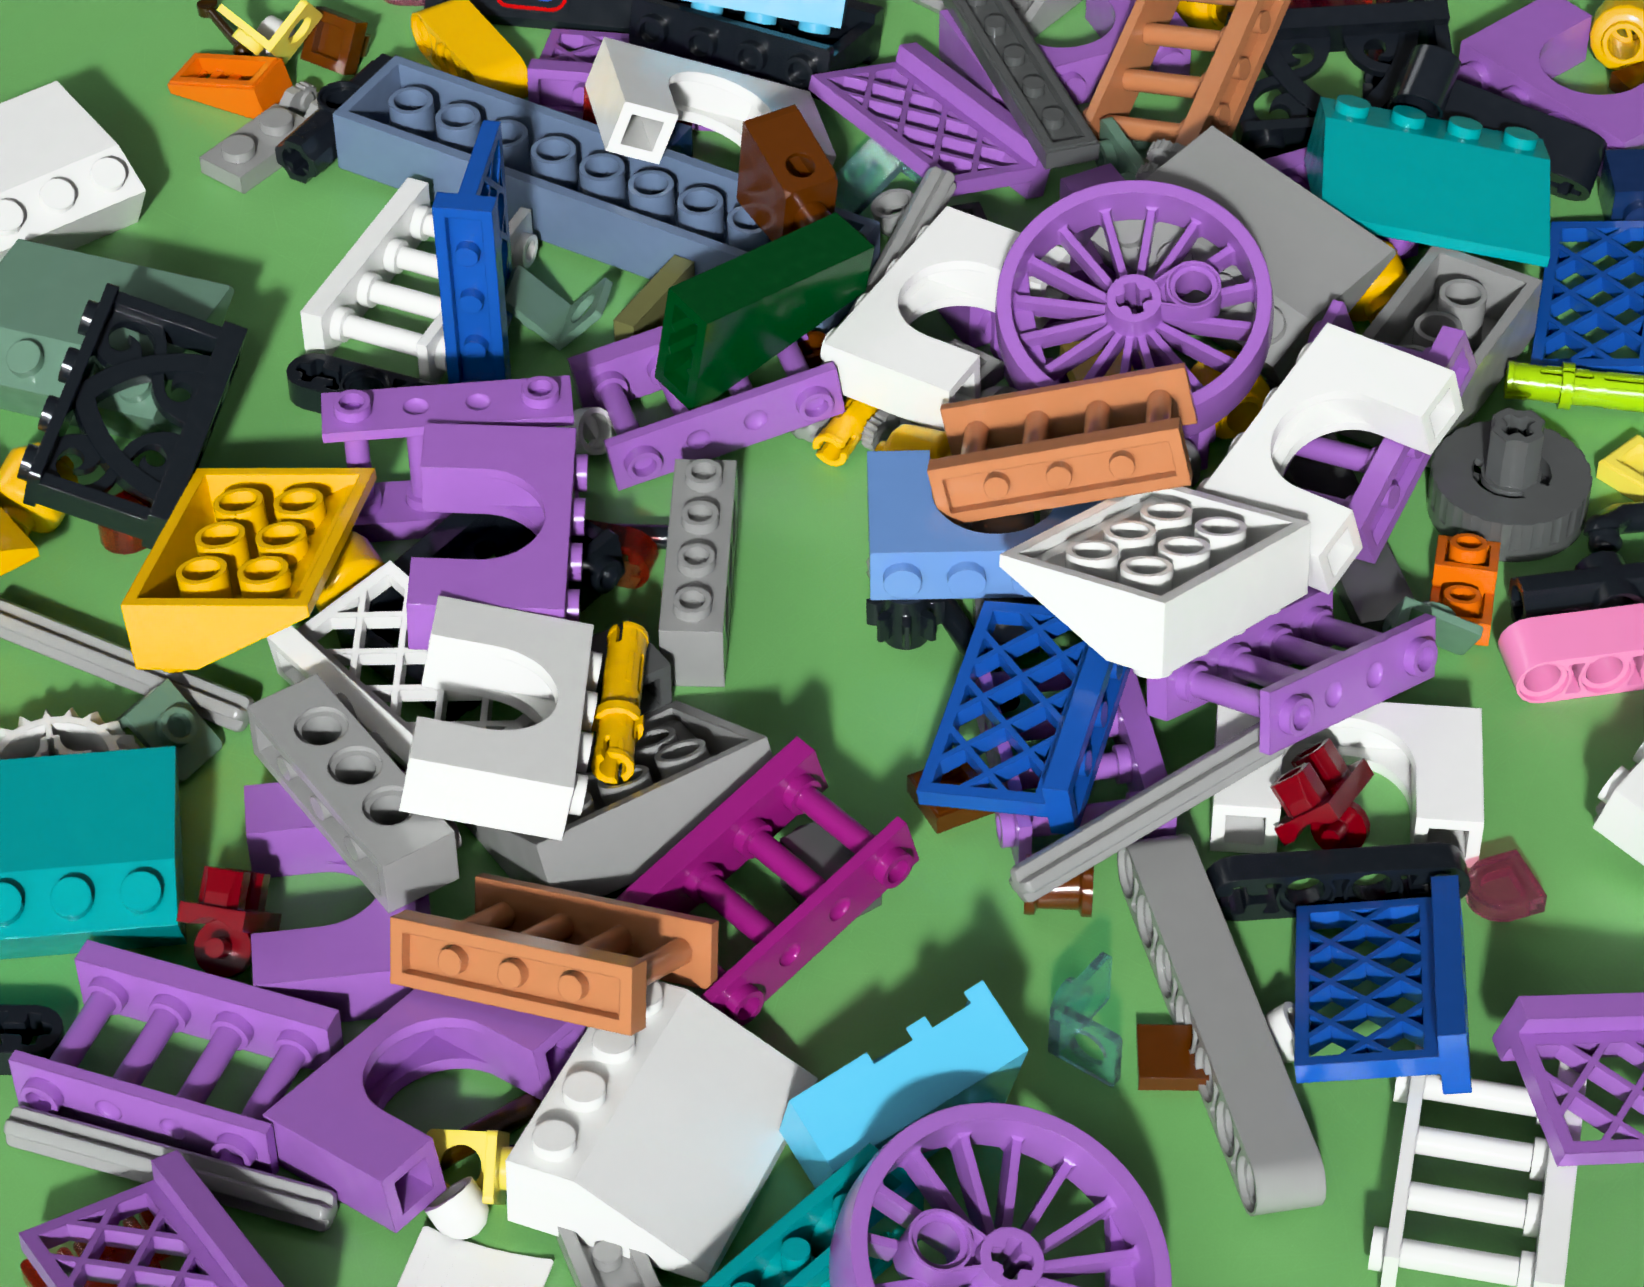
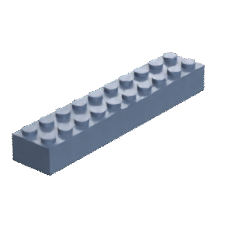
M397 55L389 60L333 113L339 168L397 189L401 187L408 177L428 182L430 201L433 202L437 192L458 194L482 121H501L508 221L513 218L520 207L531 209L533 234L539 240L650 280L674 255L694 261L696 276L771 242L769 237L737 201L739 173L667 148L659 164L605 151L597 124ZM835 207V212L853 228L861 232L875 246L870 275L880 257V222ZM856 298L811 331H820L827 335L849 313Z

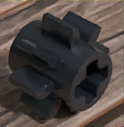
M869 598L866 599V622L868 625L877 626L878 642L885 641L889 646L900 650L916 649L924 645L927 640L932 642L936 640V624L945 623V599L870 600Z

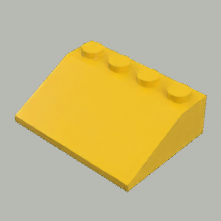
M197 468L121 603L136 670H163L168 673L198 670L310 617L377 479L375 468Z

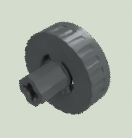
M1508 407L1494 414L1490 421L1473 423L1456 430L1453 434L1447 436L1442 441V444L1437 447L1431 463L1427 511L1432 524L1441 535L1454 536L1461 533L1479 535L1487 541L1501 543L1499 561L1530 562L1548 558L1572 545L1584 529L1592 487L1590 464L1586 461L1583 452L1572 441L1552 429L1544 428L1545 420L1534 411L1515 410ZM1475 466L1481 467L1480 474L1474 472ZM1480 479H1481L1482 485H1483L1487 490L1483 489V488L1479 485Z

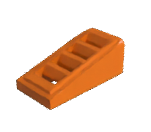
M194 53L172 77L167 86L171 94L254 119L275 103L279 105L285 90L293 86L282 58Z

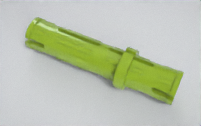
M1508 360L1503 397L1504 399L1556 403L1557 409L1570 410L1571 405L1644 413V375L1576 368L1574 362L1565 361L1562 362L1561 366H1545Z

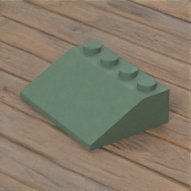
M18 239L0 261V409L40 418L48 396L53 395L60 398L65 383L59 382L58 376L69 347L80 350L85 336L78 334V328L89 299L100 302L107 283L119 286L120 292L218 326H222L235 290L231 285ZM122 327L113 331L109 336L110 346L117 351H125L130 348L128 337L131 335L140 343L142 357L154 355L152 342L147 335ZM167 343V354H199ZM97 359L89 378L106 369ZM164 380L165 391L171 400L183 402L191 397L190 393L182 388H177L171 393L173 380ZM151 382L119 391L97 404L102 420L111 435L134 440L137 437L152 432L180 434L182 428L169 422L156 408L151 395ZM73 415L69 425L78 427L75 415Z

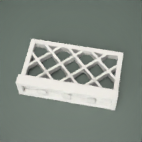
M391 560L298 629L291 625L267 637L277 672L284 680L293 685L318 674L335 695L343 693L352 704L359 723L368 733L375 731L382 737L389 749L391 759L400 770L404 769V772L407 769L416 722H406L400 717L402 702L436 701L434 719L445 721L448 701L482 700L480 721L448 722L493 730H515L536 724L524 713L516 720L491 721L493 700L422 687L421 684H405L407 665L425 664L427 650L408 649L406 603L409 576ZM391 586L404 597L402 611L369 612L370 602ZM400 628L398 648H364L367 629ZM333 629H355L352 648L325 649L317 641ZM362 665H395L393 685H365L360 681Z

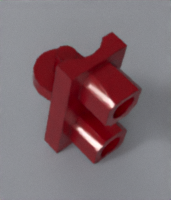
M1328 738L1297 754L1291 762L1294 768L1277 778L1270 786L1287 813L1274 828L1284 846L1294 842L1309 824H1311V833L1315 842L1322 849L1362 847L1370 834V822L1366 812L1359 804L1353 801L1374 776V773L1365 758L1347 766L1331 739Z
M204 866L198 902L180 901L176 921L205 924L196 936L194 956L198 965L206 973L224 978L234 977L243 973L252 962L251 934L279 931L282 914L265 911L271 874L235 868Z

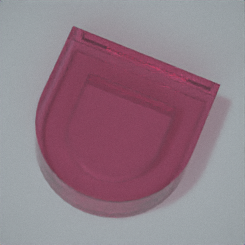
M1516 849L1481 859L1470 868L1468 874L1471 886L1465 895L1468 906L1477 915L1491 921L1509 922L1545 911L1547 895Z

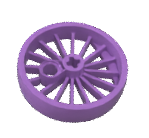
M1124 180L1103 183L1082 189L1055 202L1035 217L1018 236L1007 254L998 281L995 301L997 340L1007 372L1018 391L1057 385L1055 382L1057 379L1101 350L1103 351L1083 380L1103 377L1123 348L1120 373L1131 372L1134 350H1138L1143 369L1155 368L1149 348L1165 366L1183 363L1170 348L1172 347L1222 374L1206 386H1203L1187 368L1198 420L1197 424L1182 426L1184 438L1186 439L1206 430L1227 416L1242 402L1257 381L1266 361L1273 333L1274 297L1272 284L1263 254L1252 235L1235 216L1215 201L1190 189L1158 181ZM1145 220L1137 274H1127L1113 225L1114 221ZM1164 222L1185 228L1186 230L1152 279L1147 277L1156 223ZM1097 225L1103 228L1117 280L1113 282L1075 238L1074 234ZM1200 237L1207 239L1221 250L1204 262L1197 260L1182 262ZM1056 245H1061L1099 289L1041 259ZM1231 265L1237 266L1246 283L1221 288L1219 273ZM1029 276H1033L1082 302L1031 296ZM1193 290L1202 291L1209 296L1199 303H1188L1181 299ZM1246 302H1252L1255 306L1256 316L1253 322L1217 318L1221 308ZM1131 309H1136L1137 314H1132ZM1034 316L1072 320L1075 322L1037 330ZM1189 335L1247 342L1237 358L1234 359ZM1083 340L1047 364L1042 349Z
M970 1103L949 1107L917 1120L888 1141L873 1156L850 1188L835 1224L829 1255L830 1287H1079L1052 1279L1105 1272L1104 1287H1172L1170 1257L1162 1227L1149 1199L1127 1168L1106 1147L1076 1126L1036 1109L1006 1103ZM972 1145L999 1147L1003 1151L994 1225ZM943 1147L950 1149L968 1216L923 1156V1153ZM1021 1154H1024L1051 1167L1053 1175L1019 1229L1012 1227L1020 1157ZM897 1167L903 1168L932 1209L921 1211L883 1184V1179ZM1064 1179L1070 1180L1095 1206L1037 1242L1030 1234ZM872 1206L906 1229L898 1240L868 1233ZM1099 1220H1104L1105 1252L1045 1260L1044 1255ZM921 1239L946 1257V1264H935L927 1260L921 1254L917 1240ZM869 1257L888 1262L893 1258L896 1272L902 1280L874 1284Z

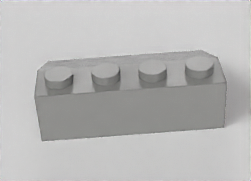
M1214 126L1209 127L1144 179L1181 186L1208 197L1235 216L1256 241L1269 271L1274 297L1272 339L1260 374L1278 387L1295 366L1300 351L1308 343L1314 324L1322 321L1333 299L1343 301L1349 313L1397 254L1394 248ZM1145 220L1114 221L1113 225L1127 274H1137ZM1164 222L1156 223L1147 277L1150 279L1154 277L1186 230L1185 228ZM1100 226L1090 240L1103 263L1115 272L1104 231ZM1200 237L1182 262L1190 260L1204 262L1221 250L1207 239ZM1231 265L1219 273L1221 288L1246 283L1237 266ZM1193 290L1181 299L1188 303H1199L1209 296L1202 291ZM1252 302L1224 307L1221 308L1217 318L1253 322L1256 316L1255 306ZM1208 337L1225 350L1241 352L1247 342Z
M676 700L644 715L643 735L635 746V769L633 776L628 781L624 782L621 777L622 763L619 765L618 784L604 783L594 776L591 762L594 756L596 738H593L586 773L576 772L577 774L588 775L581 816L568 814L562 841L468 823L464 824L511 879L604 897L619 889L626 890L770 761L773 755L767 736Z

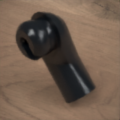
M1644 501L1611 504L1587 519L1584 524L1583 535L1589 538V551L1591 553L1600 551H1614L1617 553L1623 545L1620 534L1644 532Z

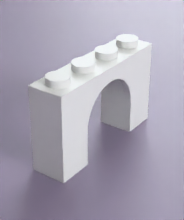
M604 37L585 83L605 151L659 164L677 120L709 128L741 147L743 121L795 104L832 166L837 157L810 91Z
M946 206L930 225L923 226L915 242L900 259L896 258L889 264L882 279L869 293L866 292L859 297L854 310L837 328H832L823 340L820 353L821 359L824 361V364L834 362L838 372L842 395L921 426L945 431L940 412L942 404L981 398L980 355L927 336L915 330L910 324L923 314L950 306L978 307L995 313L996 293L1002 266L1008 252L1021 232ZM1056 245L1041 259L1070 275V255L1064 248ZM1029 276L1031 296L1067 300L1070 296L1033 276ZM1034 316L1036 328L1042 329L1051 318Z
M1327 322L1314 341L1307 343L1302 348L1295 366L1280 386L1273 388L1267 394L1261 411L1246 431L1239 433L1233 439L1227 456L1212 476L1205 478L1196 490L1311 522L1308 586L1330 594L1363 548L1352 509L1298 488L1283 478V474L1288 463L1303 446L1312 440L1343 430L1372 432L1431 456L1464 411L1455 371Z
M438 595L421 686L502 702L521 711L536 724L515 730H493L417 716L399 811L562 841L568 814L581 816L587 789L588 775L577 774L576 772L586 773L593 734L587 732H591L598 698V693L595 691L603 653L591 651L594 625Z
M1381 702L1286 747L1284 753L1212 796L1210 851L1250 854L1276 853L1278 835L1274 828L1280 822L1281 804L1270 786L1277 778L1294 768L1291 762L1297 754L1330 738L1346 765L1365 758L1372 771L1390 780L1402 792L1410 810V844L1450 843L1457 846L1463 852L1467 868H1478L1484 829L1482 708ZM1217 704L1214 748L1260 722V718Z

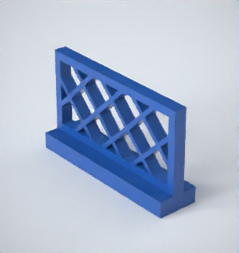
M483 120L458 194L437 192L432 205L448 384L512 379L508 329L513 315L506 310L505 287L512 271L501 121Z
M1644 221L1551 222L1550 260L1547 268H1544L1530 364L1561 366L1562 362L1565 361L1574 362L1576 368L1644 375V281L1631 289L1618 282L1634 272L1644 278V248L1633 253L1624 247L1625 244L1631 241H1644ZM1563 242H1589L1592 245L1575 254L1563 246ZM1606 255L1618 261V263L1604 271L1592 265V263ZM1575 273L1586 279L1585 282L1572 289L1560 283ZM1601 291L1613 297L1612 300L1599 307L1587 301V299ZM1569 309L1582 316L1566 326L1554 319ZM1628 309H1632L1641 315V317L1627 325H1623L1614 319V317ZM1597 327L1609 334L1594 344L1581 337ZM1565 345L1577 353L1570 358L1546 359V356ZM1625 345L1639 354V358H1612L1609 356V354Z
M984 600L916 790L919 804L1048 817L1051 833L1067 835L1080 827L1131 668L1106 661L1084 640L1062 651L1052 639L1071 629L1044 605ZM996 624L1023 626L1027 631L1001 646L992 637ZM1040 646L1050 658L1023 672L1013 660ZM1001 666L1011 679L983 693L975 684L977 678ZM1064 672L1072 681L1071 686L1047 699L1036 686ZM1024 693L1034 706L1006 720L996 707ZM985 714L995 727L966 741L958 732L960 726ZM1048 720L1056 729L1055 735L1030 747L1019 735ZM1008 741L1018 754L990 769L979 755ZM966 762L978 775L961 785L940 783L945 773ZM1030 768L1040 779L1035 793L1007 790L1002 784Z
M1458 875L1431 877L1432 897L1296 906L1294 1050L1296 1083L1441 1074L1443 1095L1472 1093L1464 929ZM1417 923L1401 934L1387 929L1392 924ZM1331 928L1344 929V931L1331 939L1312 931ZM1366 940L1379 946V948L1366 956L1352 950ZM1401 957L1415 964L1401 974L1387 967ZM1332 962L1345 968L1332 978L1317 972ZM1365 980L1381 986L1367 996L1352 990ZM1402 997L1416 1003L1415 1006L1403 1014L1388 1008L1389 1005ZM1331 1002L1346 1008L1331 1019L1317 1012ZM1366 1020L1381 1026L1380 1029L1367 1037L1352 1030ZM1405 1038L1424 1049L1392 1051L1388 1048ZM1331 1043L1346 1049L1340 1055L1312 1056Z

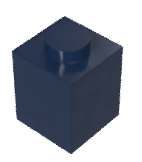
M1605 149L1598 192L1604 221H1644V149Z

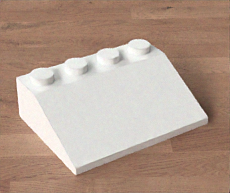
M58 81L0 103V261L18 239L73 250L138 222L146 189L116 141Z
M1178 487L1106 499L1001 553L999 567L1106 661L1132 668L1137 676L1148 679H1160L1170 676L1173 671L1197 657L1208 654L1211 649L1236 635L1244 633L1249 627L1270 615L1279 613L1282 608L1308 594L1311 522L1190 488Z
M657 980L648 985L646 990V1028L632 1036L588 1027L505 1160L508 1221L558 1236L557 1226L576 1232L580 1243L594 1247L603 1240L620 1245L622 1256L630 1258L629 1248L648 1255L653 1267L705 1283L715 1275L787 1144L779 1129L789 1100L818 1083V1078L690 990Z

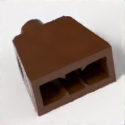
M794 104L743 121L737 201L771 241L776 240L835 213L838 187L836 172L797 106Z

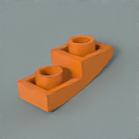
M1461 533L1454 536L1438 535L1430 601L1444 604L1450 607L1457 617L1482 626L1484 628L1482 637L1474 645L1488 646L1501 543L1487 541L1479 535Z

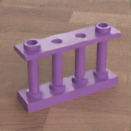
M1333 299L1322 321L1314 324L1308 343L1314 341L1327 322L1356 333L1343 301ZM1443 325L1432 347H1427L1424 351L1377 341L1455 371L1461 397L1478 367L1465 330ZM1321 436L1303 446L1294 455L1365 473L1354 495H1349L1346 499L1304 488L1301 489L1353 510L1363 546L1355 559L1373 564L1376 563L1431 457L1428 454L1385 437L1380 445L1374 446L1371 450ZM1291 459L1290 462L1288 463V465H1287V467H1286V469H1285V471H1284V474L1286 473V471H1287V469H1288V467H1289V465H1290L1292 459Z
M662 326L567 358L581 407H600L606 409L617 436L605 439L604 444L618 491L674 472L675 459H713L846 412L838 372L834 362L832 361L810 369L797 344L808 340L807 333L777 354L787 377L753 388L749 377L746 376L728 389L730 397L690 411L655 378ZM662 390L674 416L640 427L628 401Z
M570 375L534 376L521 379L370 390L350 389L342 392L321 393L323 443L344 442L347 468H372L369 440L404 437L407 440L411 480L374 483L352 528V531L364 536L369 542L422 539L452 514L422 512L420 465L425 423L536 427L574 425ZM575 491V498H579V492Z
M1308 586V594L1282 608L1279 613L1268 616L1246 629L1244 633L1236 635L1211 649L1208 654L1197 657L1173 671L1170 676L1160 679L1147 678V715L1169 721L1208 702L1260 718L1259 752L1272 755L1435 677V665L1438 658V648L1435 643L1436 616L1425 613L1382 633L1335 619L1333 615V589L1330 594H1326ZM1336 645L1342 648H1346L1347 650L1340 651L1330 647ZM1296 664L1306 667V669L1298 670L1289 667V665ZM1255 683L1264 686V688L1258 690L1246 685Z
M1025 668V669H1021V670H1022L1023 672H1025L1026 670H1028V669H1030V668ZM1132 668L1130 669L1108 737H1113L1115 745L1112 746V752L1103 753L1095 781L1115 778L1117 784H1127L1129 792L1126 793V798L1122 800L1087 804L1080 827L1168 776L1150 716L1147 715V707L1140 684ZM1005 671L989 672L977 678L975 684L985 693L1011 678ZM1062 672L1036 687L1041 693L1065 690L1071 686L1072 681ZM1000 706L996 707L1001 713ZM985 714L976 718L980 734L995 727ZM1045 720L1019 735L1024 741L1041 740L1055 735L1056 729L1048 720ZM1008 741L985 752L990 769L1013 757L1011 745ZM1030 768L1002 784L1007 790L1023 791L1025 789L1037 788L1040 779ZM995 812L999 845L1001 848L1011 847L1015 865L1025 860L1026 854H1032V838L1058 835L1051 833L1048 817ZM1177 817L1145 835L1143 839L1176 835Z
M86 940L74 959L84 1006L50 1059L14 1050L8 1060L18 1105L276 1175L280 1168L272 1123L265 1122L262 1114L285 1096L300 1069L309 1068L317 1070L344 1047L339 1010ZM118 1014L147 1022L113 1077L77 1068L111 1015ZM182 1032L210 1040L176 1096L141 1086L173 1033ZM245 1050L274 1058L241 1114L205 1104L236 1051Z

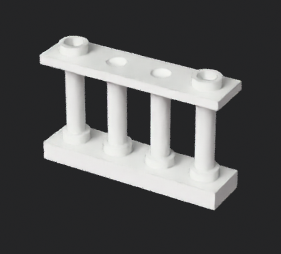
M409 177L405 180L300 311L305 354L319 353L332 356L342 342L345 343L351 338L416 356L418 358L420 379L438 383L446 373L447 363L440 297L389 283L396 274L402 273L403 270L439 279L436 254L416 249L422 241H426L429 237L435 238L428 182ZM520 207L509 221L512 270L518 265L529 268L534 262L538 250V238L533 234L531 209ZM380 304L431 318L434 321L425 333L421 334L366 319L363 316L369 308Z
M1416 1044L1415 1050L1424 1049ZM1559 1061L1556 1078L1572 1088L1580 1074ZM1441 1074L1396 1077L1393 1102L1407 1104L1390 1223L1389 1228L1374 1226L1368 1270L1382 1272L1380 1287L1396 1286L1398 1267L1515 1287H1564L1577 1166L1557 1167L1546 1138L1535 1137L1533 1144L1419 1125L1422 1099L1536 1117V1125H1541L1526 1087L1471 1078L1472 1093L1443 1095ZM1587 1079L1581 1087V1089L1579 1090V1093H1581L1584 1096L1586 1093ZM1567 1110L1563 1116L1573 1141H1580L1583 1119ZM1419 1154L1530 1172L1529 1180L1543 1182L1542 1193H1528L1526 1200L1411 1181L1414 1155ZM1406 1210L1523 1229L1522 1236L1536 1238L1535 1252L1522 1250L1521 1256L1516 1257L1402 1238Z

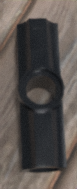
M382 53L366 65L350 81H336L320 89L317 93L318 109L275 147L277 163L287 171L291 179L306 184L313 177L318 176L337 158L333 113L393 57Z
M1600 551L1583 558L1575 566L1574 570L1513 577L1510 579L1508 592L1513 623L1530 617L1644 603V562L1627 564L1621 554L1614 551Z

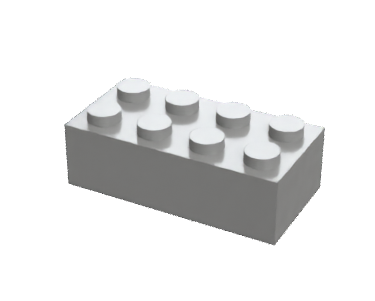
M1431 246L1362 336L1424 351L1427 347H1432L1443 325L1465 330L1478 367L1461 397L1464 411L1442 439L1443 441L1456 430L1469 425L1505 376L1508 360L1516 361L1535 335L1543 280L1457 250ZM1362 430L1335 432L1373 447L1380 445L1384 438L1378 434ZM1434 452L1426 465L1427 467L1431 468Z

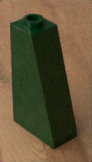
M835 212L670 287L666 301L655 378L689 411L709 404L864 293L867 287L875 246L861 232L853 228Z

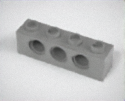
M675 459L658 630L659 652L671 664L672 686L725 687L739 515L737 460Z
M315 674L247 706L254 754L388 913L459 879L457 849L462 846V839L456 823L451 820L399 811L406 771L402 772L391 759L389 749L382 737L375 731L368 733L359 723L352 704L343 693L335 695L318 674Z

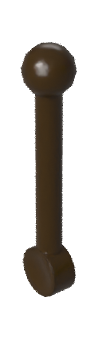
M199 0L197 2L199 16L212 20L233 45L234 55H253V52L232 37L235 31L216 10L218 8L217 0Z

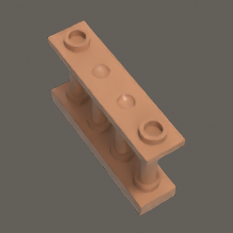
M1136 0L1092 100L1082 113L1083 118L1097 140L1099 141L1100 120L1108 117H1113L1129 140L1156 142L1157 139L1163 140L1164 138L1167 141L1171 140L1172 143L1187 146L1211 126L1232 138L1291 0ZM1180 1L1235 7L1227 26H1224L1222 30L1169 25ZM1160 46L1215 52L1207 71L1201 77L1149 71ZM1139 92L1194 99L1187 117L1181 123L1128 117Z
M1184 362L942 404L940 412L952 456L930 459L927 468L936 507L947 519L955 524L1192 485L1193 473L1182 426L1197 424L1198 417L1186 364Z
M481 873L475 876V914L461 921L407 909L390 917V983L632 1036L646 1028V990L648 985L657 980L708 990L717 981L719 920Z

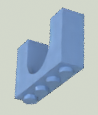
M930 450L867 451L870 600L1035 598L999 567L1000 554L1105 500L1054 508L1041 522L1016 532L1002 534L976 532L951 522L936 507L927 473Z

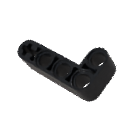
M1422 44L1416 45L1412 49L1399 74L1387 107L1388 110H1393V107L1397 105H1405L1425 112L1427 117L1449 121V118L1452 116H1463L1478 121L1483 125V128L1504 132L1507 127H1520L1536 133L1540 139H1543L1550 157V194L1572 201H1584L1590 197L1604 158L1605 149H1607L1608 145L1601 136L1580 126L1457 80L1461 61L1452 52L1444 48Z

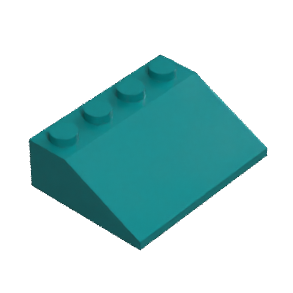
M1339 95L1337 99L1320 97L1304 158L1311 193L1373 235L1547 268L1550 260V157L1543 139H1540L1536 133L1520 127H1507L1504 132L1483 128V125L1478 121L1463 116H1452L1449 118V121L1427 117L1425 112L1405 105L1394 106L1393 110L1372 107L1367 100L1353 95Z
M176 746L0 760V960L79 953L86 940L120 949L187 944L186 923L176 921L180 901H185Z

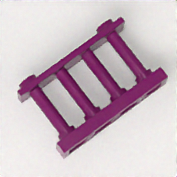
M798 736L615 899L689 914L699 904L706 902L756 944L728 971L718 964L717 981L700 996V998L741 1026L751 1022L759 1014L765 1001L887 889L895 888L901 884L909 875L912 866L919 861L908 825L900 817L897 816L875 836L823 794L828 788V784L817 754L812 747ZM806 814L855 854L827 881L774 838L797 815ZM749 859H758L806 899L778 926L724 882Z

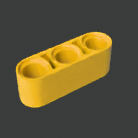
M449 0L412 13L411 29L415 42L423 56L435 69L522 99L528 97L527 67L522 57L469 0Z

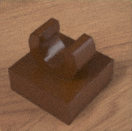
M314 6L323 16L304 40L300 59L342 75H356L360 57H366L371 35L366 33L368 22L325 6Z

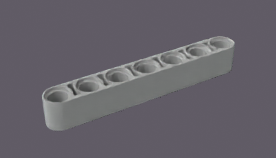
M1185 833L1135 841L1117 852L1120 885L1173 1025H1192L1193 1038L1189 1053H1195L1196 1070L1203 1068L1205 1075H1209V1081L1206 1080V1085L1198 1084V1090L1247 1214L1252 1217L1323 1205L1326 1199V1176L1320 1152L1191 836Z

